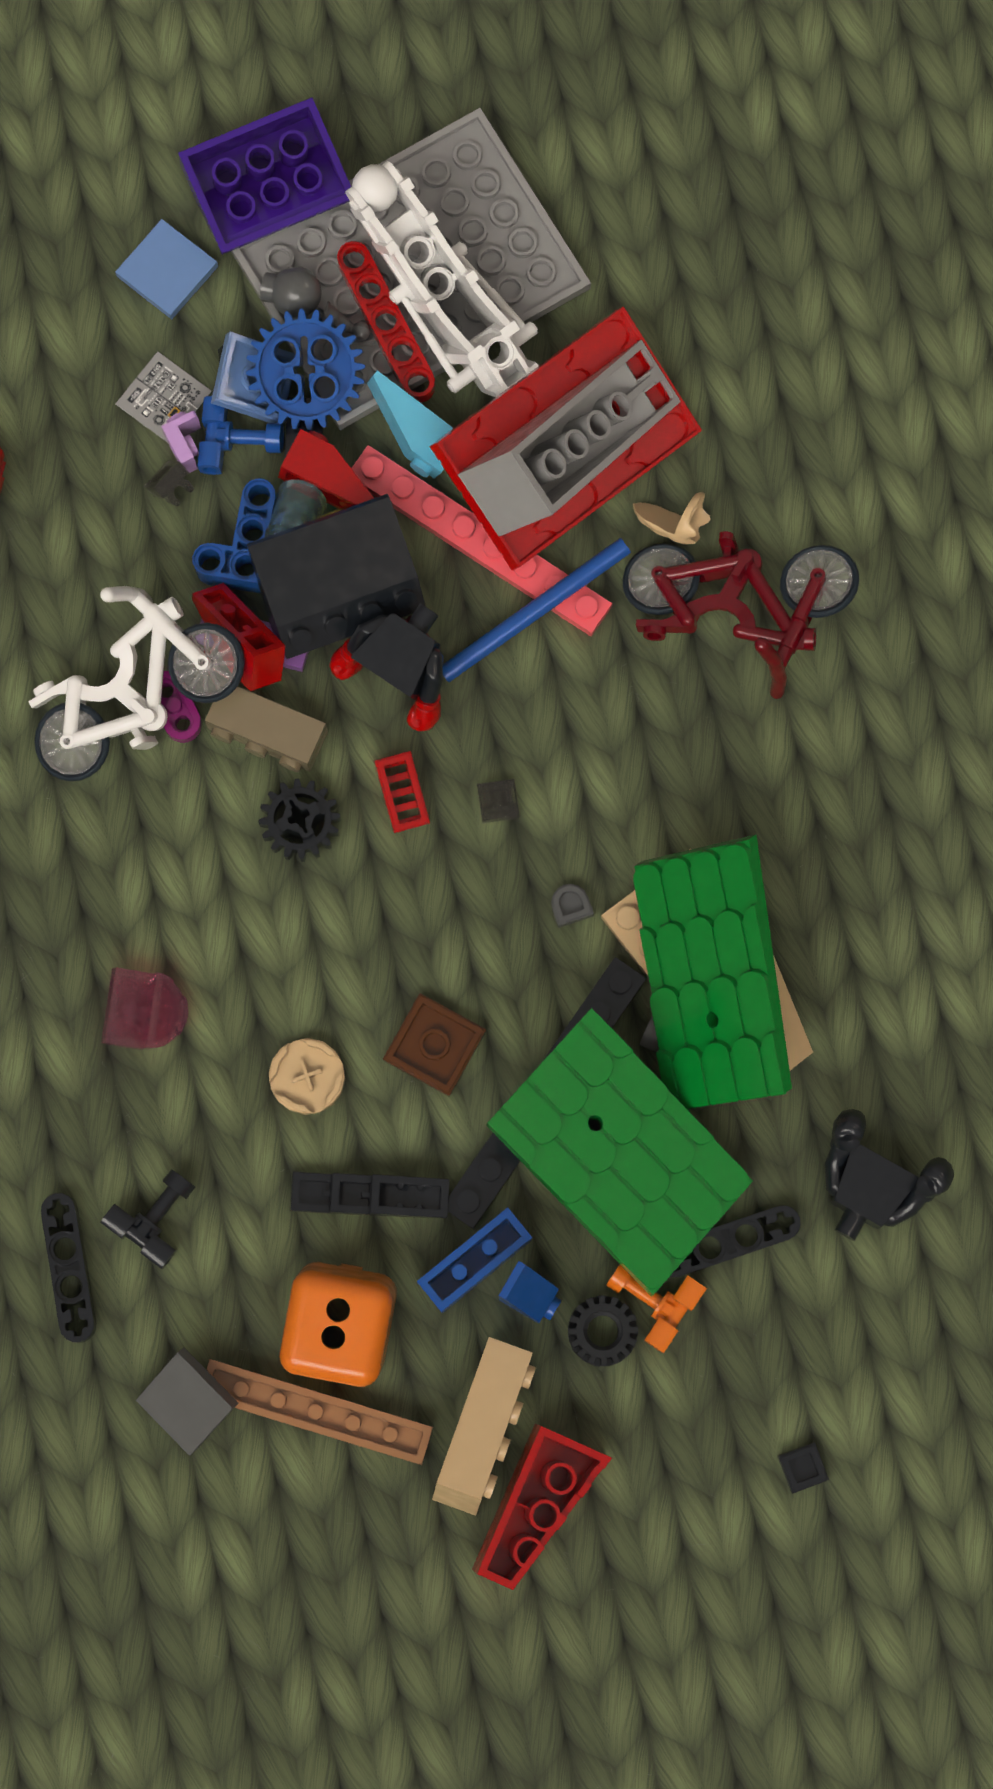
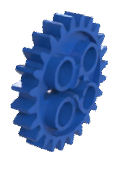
M302 308L299 309L298 319L294 320L290 312L286 311L284 312L285 323L281 324L277 319H271L274 328L272 332L260 328L259 331L265 338L263 343L258 341L251 342L259 351L257 355H248L246 359L256 364L254 369L245 371L246 375L256 377L257 382L251 384L248 388L249 390H260L261 395L256 399V404L268 402L269 406L265 412L266 416H270L276 411L279 412L278 424H283L289 417L291 418L292 429H297L301 420H304L307 430H312L314 420L318 419L320 425L325 428L327 427L328 415H331L336 421H340L341 417L338 409L341 407L351 411L352 407L347 399L349 397L360 398V394L353 387L354 384H365V380L356 376V371L365 369L366 365L356 363L355 358L364 352L363 349L352 350L351 345L357 337L356 335L346 338L343 336L347 328L345 323L337 328L332 327L334 323L333 315L330 314L324 322H321L319 310L315 309L311 319H308L305 309ZM306 336L308 341L307 362L309 365L315 366V373L309 374L310 403H306L304 399V375L297 374V367L303 366V352L301 348V337ZM322 339L328 340L333 347L331 357L324 361H320L314 355V346ZM286 341L291 342L296 349L294 359L288 363L280 361L277 355V348ZM327 376L334 381L335 392L329 398H322L316 391V384L319 379ZM289 378L298 385V394L292 400L284 399L279 391L281 383Z

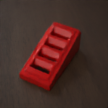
M411 751L373 760L393 832L397 833L430 824ZM405 764V772L386 776L385 769ZM409 779L410 786L390 791V783ZM411 793L414 794L415 800L394 805L393 798ZM418 808L419 815L398 820L397 813Z

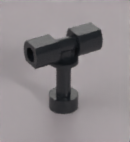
M173 1169L162 1180L168 1185L145 1216L138 1212L133 1218L118 1205L114 1204L100 1222L121 1239L127 1237L142 1249L140 1253L161 1269L165 1268L177 1250L158 1237L163 1230L157 1225L180 1195L187 1199L196 1188Z

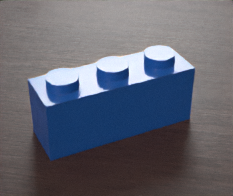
M507 1207L421 1277L417 1283L443 1314L530 1243L532 1236Z

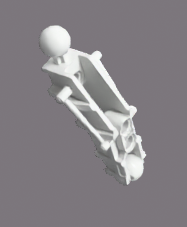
M389 161L383 165L370 164L361 168L353 179L352 187L346 190L345 194L350 200L351 212L356 219L360 220L372 239V245L377 252L381 253L400 285L388 292L390 300L395 304L402 301L424 335L426 342L450 377L447 381V386L451 392L457 393L474 381L481 392L496 398L538 367V364L528 360L520 349L521 345L538 334L536 325L530 321L525 324L498 292L464 257L468 254V249L464 243L459 241L450 247L436 226L439 220L434 212L426 210L411 190L415 186L409 177L402 176L400 171ZM398 195L407 211L383 227L374 212L388 209ZM417 241L420 244L421 253L416 260L411 261L408 256V249L412 243ZM437 272L440 277V285L435 291L431 292L428 288V280L432 274ZM455 286L487 327L470 341L456 328L437 302V300L448 298L453 293ZM418 312L423 314V316L426 318L429 324L433 327V329L445 343L444 345H442V348L433 336V334L430 333L429 329L419 316ZM498 342L500 345L499 356L494 360H490L488 350L493 343ZM452 364H461L464 369L457 373Z

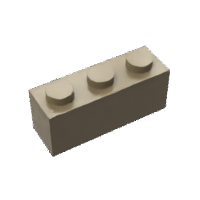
M223 680L218 692L225 689L230 683ZM238 686L226 698L213 702L204 720L208 729L211 730L210 735L228 744H231L232 739L246 745L244 748L246 751L261 758H265L266 754L280 759L279 764L294 772H299L301 768L309 772L311 771L328 734L326 723Z

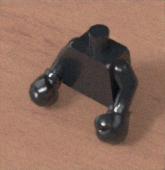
M849 1109L843 1110L833 1122L832 1139L830 1142L831 1149L824 1165L826 1190L832 1195L831 1204L844 1211L835 1231L855 1241L865 1223L876 1229H880L883 1225L894 1227L916 1215L926 1202L932 1201L934 1197L939 1196L950 1188L954 1178V1170L951 1163L945 1158L936 1157L925 1165L920 1173V1177L862 1146L860 1141L863 1139L866 1129L865 1115L859 1110Z

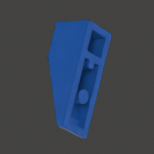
M520 1261L516 1264L498 1295L499 1301L540 1324L543 1317L551 1320L562 1301L555 1297L559 1288Z

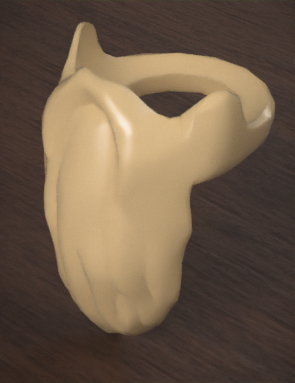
M704 492L696 493L692 497L682 516L657 505L642 502L633 503L634 512L642 524L656 534L681 544H695L700 539V526H704L710 521V515L703 509Z

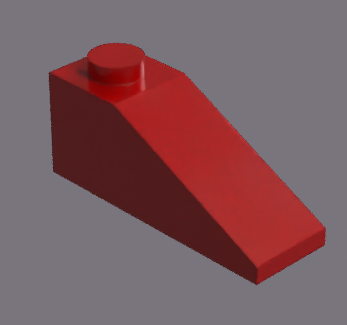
M300 429L280 467L279 479L340 510L374 499L334 445L328 443L329 441L325 436L315 431H309L308 433Z
M224 583L192 593V601L204 623L218 624L226 628L239 641L245 660L244 673L240 682L249 691L281 681L286 645ZM209 631L226 665L235 675L237 659L233 646L223 635Z

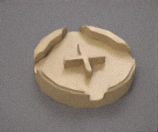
M311 1038L293 1041L283 1046L272 1059L269 1070L271 1090L278 1102L291 1112L303 1115L320 1113L331 1107L342 1094L345 1082L343 1063L336 1051L323 1041Z

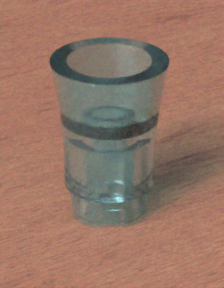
M303 480L283 482L278 488L275 507L266 529L265 537L320 518L327 507L324 494L316 486Z

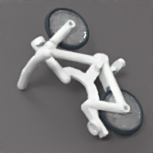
M116 586L102 589L100 597L103 601H129L143 614L144 618L111 646L110 653L113 657L120 659V667L116 676L108 684L94 687L88 685L87 679L84 676L72 675L57 685L53 681H48L33 690L36 697L28 701L31 708H39L57 696L66 694L65 703L49 710L40 720L36 729L35 751L42 766L51 775L61 780L79 781L92 776L104 764L109 753L110 738L132 732L135 737L129 742L132 749L147 750L158 744L156 737L147 736L144 730L158 731L164 727L168 718L167 711L161 704L166 639L172 643L168 658L169 674L179 692L185 697L201 703L217 702L226 698L239 685L245 666L242 647L234 634L226 628L212 623L196 624L183 630L175 622L183 617L184 613L174 597H170L157 605L153 603L151 596L141 588ZM152 631L146 698H144L129 684L135 674L138 657L135 645ZM116 698L131 710L133 714L104 722L100 714L86 705V701L104 702Z

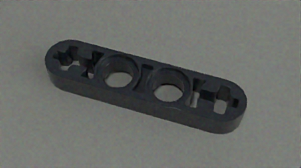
M55 1193L44 1200L41 1206V1217L59 1329L66 1340L74 1343H83L88 1341L96 1331V1316L79 1212L76 1202L71 1197L62 1193ZM60 1200L62 1205L69 1206V1212L63 1214L64 1226L69 1227L73 1225L74 1231H61L52 1235V1228L60 1229L58 1218L50 1216V1210L56 1208V1201ZM63 1238L72 1239L76 1245L74 1256L68 1260L59 1259L55 1252L57 1242ZM69 1276H76L82 1282V1291L74 1298H67L61 1290L62 1282ZM85 1301L86 1308H78L80 1319L88 1321V1327H84L82 1335L77 1336L76 1331L68 1329V1324L74 1322L73 1310L65 1311L64 1304L76 1305Z
M777 1206L712 1228L705 1237H713L719 1241L721 1251L718 1257L714 1259L704 1258L699 1252L698 1244L693 1249V1255L699 1265L691 1266V1258L684 1260L679 1265L680 1270L674 1271L669 1278L681 1277L788 1241L798 1233L801 1225L800 1217L791 1207ZM777 1213H782L784 1218L791 1217L793 1224L788 1227V1234H783L781 1229H776L768 1232L772 1240L764 1241V1231L757 1219L764 1218L766 1226L777 1220ZM750 1225L756 1230L757 1240L754 1245L744 1247L737 1242L735 1233L738 1227Z

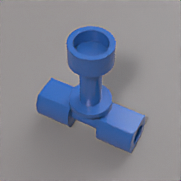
M212 396L204 397L202 423L204 428H206L205 441L199 443L197 467L200 473L210 475L222 474L224 451H231L233 444L265 445L267 453L283 452V424L267 423L266 430L233 429L232 421H227L228 409L211 404Z

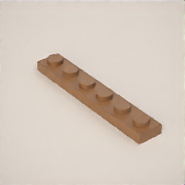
M209 1360L206 1370L239 1403L235 1407L237 1409L419 1465L423 1464L433 1430L432 1426L216 1360Z

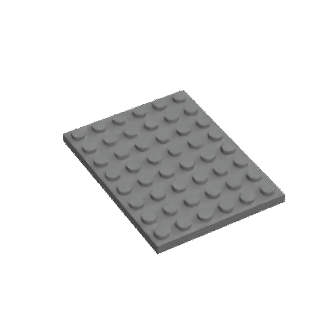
M481 108L379 163L383 165L389 161L400 171L402 176L410 178L415 186L411 190L426 210L434 212L439 220L436 226L450 247L459 241L466 245L468 254L464 257L487 283L498 292L525 324L529 321H535L591 289L590 280ZM353 179L349 180L351 187H352ZM397 195L396 200L388 209L374 213L384 227L407 210ZM349 202L231 251L260 300L261 282L266 272L279 274L280 271L288 267H303L310 270L318 278L321 285L322 295L316 310H319L320 314L323 315L326 304L330 301V304L353 324L360 321L366 322L339 270L337 254L342 245L350 241L364 244L369 250L389 290H393L400 283L381 253L377 252L372 245V239L360 220L356 219L351 212ZM417 241L412 243L408 249V256L411 261H414L421 253V247ZM351 252L344 258L345 265L350 268H357L364 262V257L358 252ZM437 272L432 274L428 280V288L431 292L435 291L440 285V277ZM366 283L360 289V294L366 299H373L380 293V288L375 283ZM456 286L448 298L437 300L443 312L468 341L487 328ZM401 301L397 305L434 377L443 373L445 369ZM262 302L271 318L277 319L281 324L285 323L284 314L274 306V303ZM314 312L308 315L307 318L311 319ZM418 312L419 316L429 329L430 333L433 334V336L442 348V345H444L445 343L442 341V339L439 337V335L436 333L433 327L429 324V322L426 320L423 314ZM382 314L377 318L376 325L382 330H389L395 326L397 320L391 314ZM372 332L367 340L363 342L355 340L351 345L352 350L363 349L364 353L356 357L355 360L356 363L366 365L365 369L356 371V376L365 380V384H354L353 389L360 394V398L349 397L347 399L352 407L351 411L341 407L338 409L341 420H333L339 430L379 409L367 385L368 380L377 370L400 387ZM350 333L343 334L345 338L352 335ZM303 336L301 337L303 366L301 367L309 379V374L315 373V366L309 365L307 362L308 341L307 337ZM326 339L319 340L314 346L316 358L324 361L331 357L333 353L332 344ZM286 341L292 353L296 355L295 346L291 342ZM398 345L392 351V356L398 361H406L413 354V350L407 345ZM327 376L322 377L316 384V391L322 398H329L335 392V383ZM415 376L410 379L408 386L413 390L428 380L423 376Z

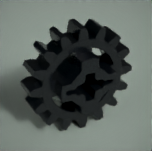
M295 779L294 788L291 789L284 782L280 783L282 793L277 795L270 791L268 796L272 802L271 805L261 804L260 807L261 811L268 815L259 819L260 827L269 828V830L262 834L264 841L275 840L271 846L272 851L277 853L282 848L285 849L284 857L286 860H290L294 853H298L301 862H305L306 853L312 852L316 858H319L320 852L318 848L324 846L327 849H331L332 844L328 839L329 835L339 836L340 833L339 829L332 826L333 823L341 821L339 813H331L338 806L336 800L326 801L329 794L328 789L324 787L319 792H316V784L312 780L306 788L302 787L299 779ZM297 797L309 798L315 802L307 804L298 801ZM285 804L286 809L283 817L275 823L278 810ZM293 808H296L298 814L305 818V826L308 833H305L302 827L295 823ZM325 818L324 827L316 837L314 832L317 823ZM292 836L301 839L303 843H291L285 839Z

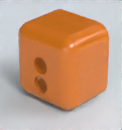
M313 1262L303 1267L294 1279L290 1293L280 1348V1362L284 1369L294 1375L351 1386L365 1387L372 1384L382 1370L387 1352L397 1297V1289L392 1279L384 1274L362 1270L363 1267L343 1263L337 1266ZM340 1298L349 1304L350 1314L345 1320L335 1321L329 1317L327 1305L331 1300ZM334 1325L343 1330L345 1341L340 1347L330 1348L324 1344L322 1333L326 1327Z

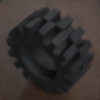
M606 1295L591 1297L581 1303L574 1310L568 1324V1339L575 1354L586 1363L599 1367L611 1366L625 1359L635 1347L638 1334L636 1317L629 1309L630 1307L619 1299ZM607 1316L615 1321L618 1327V1336L611 1345L605 1347L597 1346L589 1339L587 1333L588 1325L595 1317Z

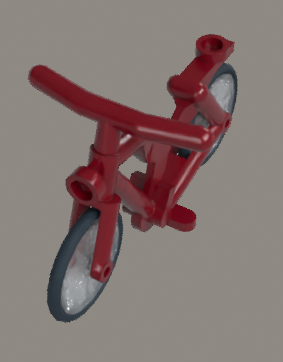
M728 531L719 533V544L723 557L696 562L694 557L684 548L674 544L663 543L644 548L629 561L623 575V590L628 601L635 608L647 614H674V616L662 620L636 619L637 631L644 632V638L651 641H662L665 639L666 633L692 634L697 630V621L701 615L714 610L727 611L737 617L740 624L733 627V635L739 639L754 641L756 651L767 663L772 677L770 695L774 699H780L785 693L787 681L785 668L792 654H795L796 650L815 651L816 628H808L812 618L828 617L846 608L856 595L859 586V571L856 563L843 550L826 545L803 549L787 562L780 579V590L783 599L794 610L790 618L760 571L762 569L760 554L753 549L739 551L734 534ZM728 578L719 594L703 596L689 602L695 595L699 583ZM748 580L781 631L756 627L754 615L747 605L738 599ZM772 645L778 646V650L776 651Z

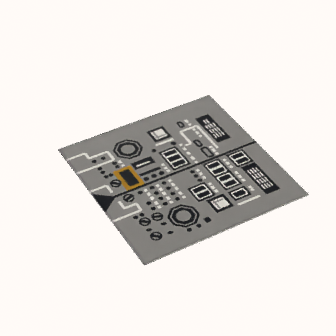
M157 352L115 404L167 442L161 426L166 424L171 416L179 412H196L204 402V397L208 396L212 391Z

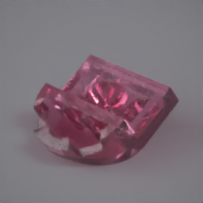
M117 967L113 968L101 1044L137 1050H149L165 1046L176 1036L180 1035L186 1025L188 1018L186 997L181 994L179 988L173 983L174 980L162 973L156 972L152 974Z

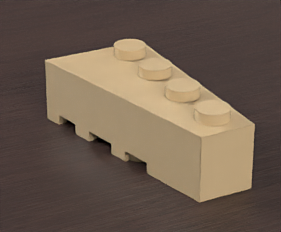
M491 1337L488 1338L438 1477L432 1500L476 1516L482 1497L491 1498L498 1476L491 1474L495 1460L504 1461L511 1439L505 1438L504 1434L508 1423L517 1424L524 1404L517 1401L521 1387L529 1389L536 1369L535 1366L529 1365L533 1352Z

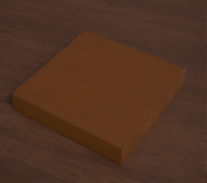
M420 993L387 1050L383 1061L450 1097L485 1035L486 1029Z

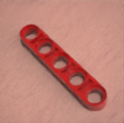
M357 241L345 243L340 247L337 254L339 270L371 328V332L400 387L420 403L428 401L435 393L434 374L398 305L390 300L388 293L390 290L376 263L364 244ZM351 252H358L364 257V262L357 268H350L344 263L345 256ZM366 283H375L379 286L380 293L373 299H366L360 294L361 287ZM382 314H391L396 318L397 322L392 329L382 330L376 325L377 318ZM398 345H407L413 350V354L406 361H398L392 356V351ZM415 376H423L429 381V386L424 392H414L408 386L410 379Z

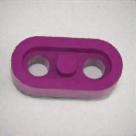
M164 671L162 689L170 687L174 690L172 696L168 698L161 696V704L165 707L168 716L164 729L172 740L180 743L190 742L201 731L202 721L193 701L185 697L175 687L169 671ZM182 719L190 721L189 727L185 730L177 728V723Z

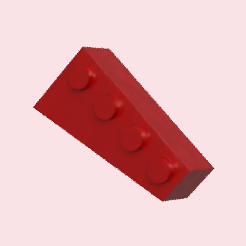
M534 1424L472 1570L482 1577L514 1590L544 1550V1546L553 1534L560 1529L566 1521L568 1514L580 1498L584 1497L592 1486L593 1481L602 1469H605L612 1457L543 1426Z

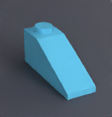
M377 370L368 380L367 385L401 451L411 461L410 467L423 477L430 475L432 478H436L442 473L444 468L429 446L451 431L453 427Z

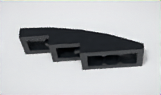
M293 1172L290 1211L447 1218L449 1179L375 1174Z

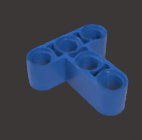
M262 478L253 479L245 485L242 491L232 546L205 543L194 551L192 563L198 578L203 583L211 586L224 583L230 589L261 593L255 572L250 576H241L238 574V570L245 564H252L246 544L253 541L244 538L246 533L252 529H259L263 532L260 539L274 533L278 500L275 489L268 480ZM259 494H265L270 497L269 501L262 506H256L251 503L252 499ZM209 558H216L220 561L219 566L214 570L207 571L201 568L203 562Z

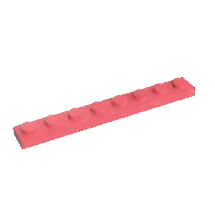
M367 445L351 468L372 495L380 497L388 494L395 510L532 599H535L568 575L539 555H535L521 567L511 570L504 560L502 553L500 554L483 528V524L479 522L474 513L369 445ZM584 586L551 611L592 637L612 608V603Z

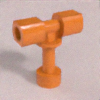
M621 1265L618 1266L606 1284L607 1287L617 1294L624 1288L654 1309L651 1317L657 1321L644 1341L661 1353L666 1351L679 1330L676 1327L687 1310L692 1311L707 1289L687 1275L675 1294L667 1291L663 1297L656 1292L651 1297Z

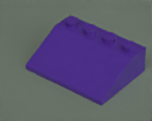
M312 97L178 153L184 175L222 255L350 202L345 194V191L351 187L350 182Z

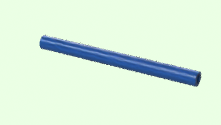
M622 538L616 540L443 664V676L448 682L454 680L628 556L631 551Z

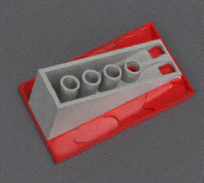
M623 306L603 318L429 447L437 459L441 461V465L459 492L461 491L463 498L479 522L483 524V528L500 554L502 553L510 569L514 570L521 567L700 433L702 429Z

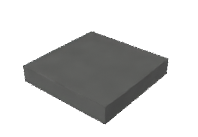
M185 1347L176 1353L136 1399L144 1410L189 1456L202 1445L239 1404Z

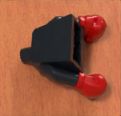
M420 603L408 622L395 613H391L389 616L380 615L360 624L352 637L346 640L332 654L329 663L332 674L339 680H346L357 674L363 667H366L416 700L407 715V723L413 730H431L441 717V696L439 692L443 682V654L439 650L441 644L426 634L438 618V615Z

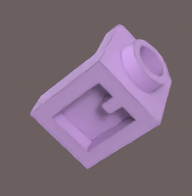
M195 411L189 413L179 412L171 416L167 423L161 427L184 475H187L198 469L194 457L199 452L190 434L199 430L201 426Z

